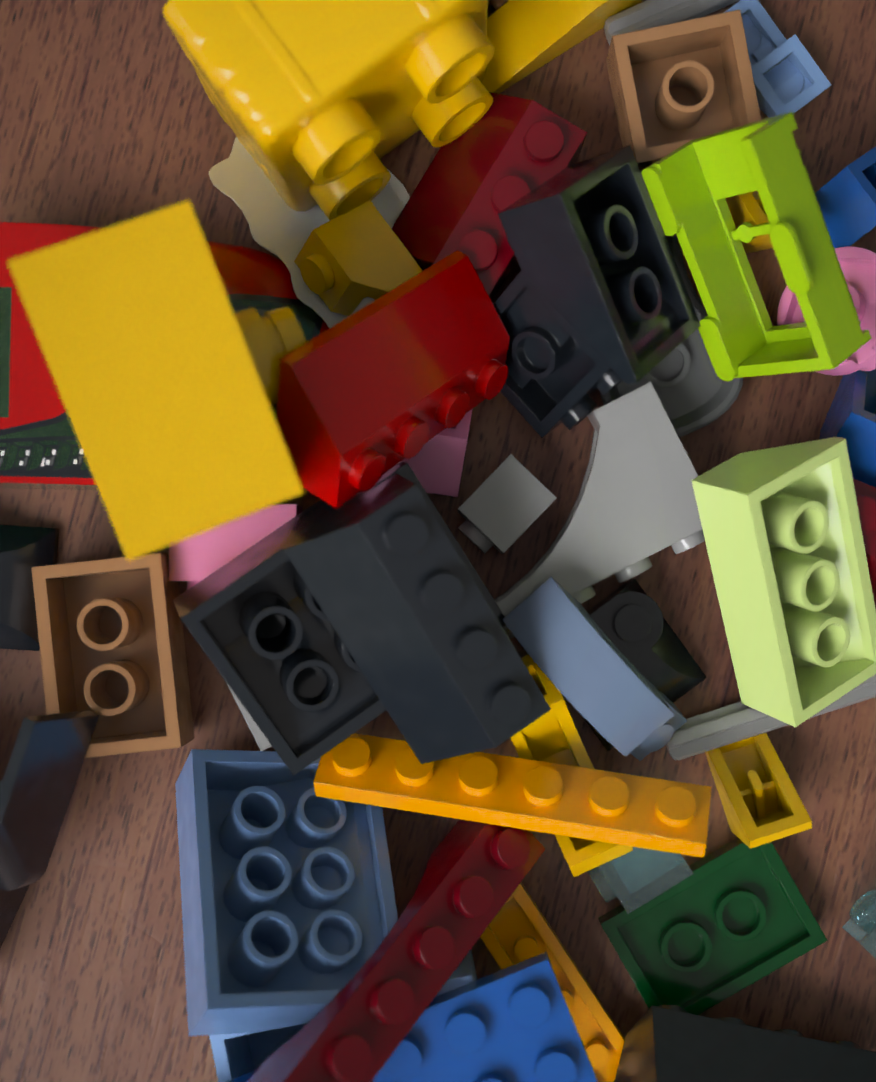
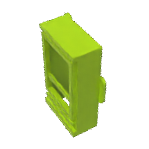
M792 111L691 140L641 171L665 235H677L708 315L700 321L701 326L698 327L715 373L720 379L727 382L732 381L734 378L835 369L872 339L869 329L861 330V323L807 169L801 160L800 150L795 143L792 131L798 127ZM758 191L769 222L757 225L744 222L736 229L725 198ZM769 234L786 284L796 294L805 322L778 326L772 325L742 242L749 243L756 236Z

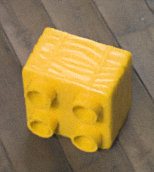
M169 0L163 8V15L171 31L192 63L211 103L216 107L222 119L233 130L239 142L252 156L255 163L263 170L278 194L295 211L306 212L319 205L327 218L332 220L369 200L372 201L385 188L391 177L390 172L380 160L383 156L419 130H421L433 147L437 148L449 144L472 128L486 114L493 103L492 95L482 83L487 71V65L495 52L494 46L487 38L488 0Z

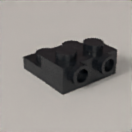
M522 270L493 304L510 336L505 365L508 367V376L500 392L541 438L561 423L569 430L573 429L598 406L590 397L597 388L605 396L623 381L524 276Z

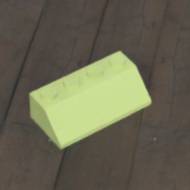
M839 437L740 453L691 480L741 703L794 727L799 726L876 674V609L846 439Z

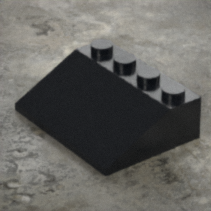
M402 460L383 474L376 485L395 473L417 484L503 628L506 624L502 620L505 618L502 611L408 463ZM360 491L337 509L322 499L173 600L182 622L293 776L386 711L282 549V546L364 494L365 492Z

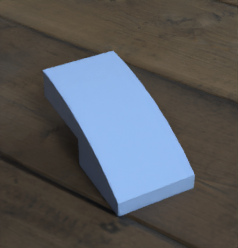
M740 0L725 11H741L759 109L769 118L791 111L793 114L831 86L829 80L796 34L786 40L759 0Z

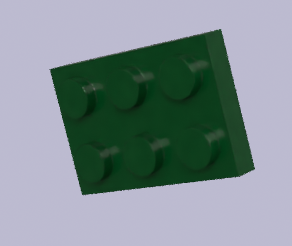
M739 838L598 917L602 928L648 1009L651 1006L676 1005L684 1008L687 1013L695 1015L701 1014L828 941L772 842L750 849Z

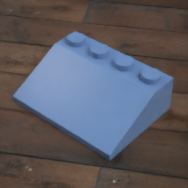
M191 749L175 783L188 1036L257 1033L309 1023L355 976L398 921L383 809L379 806L316 797L313 781L320 758L293 776L276 751Z

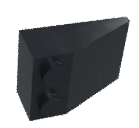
M630 145L568 166L498 213L506 232L508 243L515 253L524 276L626 384L637 383L701 326Z

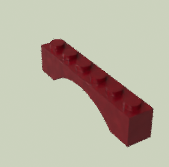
M460 819L430 855L424 875L412 899L397 923L372 956L321 1012L262 1063L248 1082H372L545 851L543 845L529 830Z

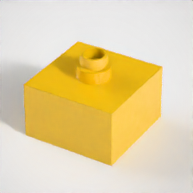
M190 200L7 261L127 561L304 493L270 406L278 403L280 358L307 343L297 318L288 306L265 311L262 317H260L254 307L236 313L233 312Z

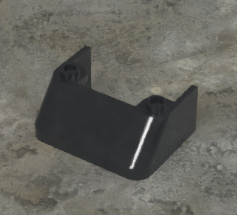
M86 710L24 717L4 777L0 775L1 890H14L37 882L45 873L99 718L98 714Z

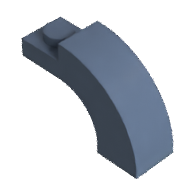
M552 577L502 619L518 642L566 699L625 757L632 754L641 761L650 752H655L664 747L671 740L673 733L687 722L675 704L634 667L600 629L584 607Z

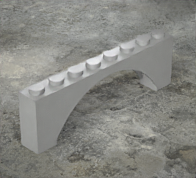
M651 382L592 411L588 415L594 428L589 462L579 495L566 523L548 551L523 578L505 593L494 599L505 617L550 577L556 580L581 604L596 595L592 587L593 584L615 574L619 583L650 569L653 565L649 556L671 545L674 553L678 554L705 541L691 481L698 477V474ZM507 626L503 627L509 639L515 637ZM228 686L260 751L271 747L270 742Z

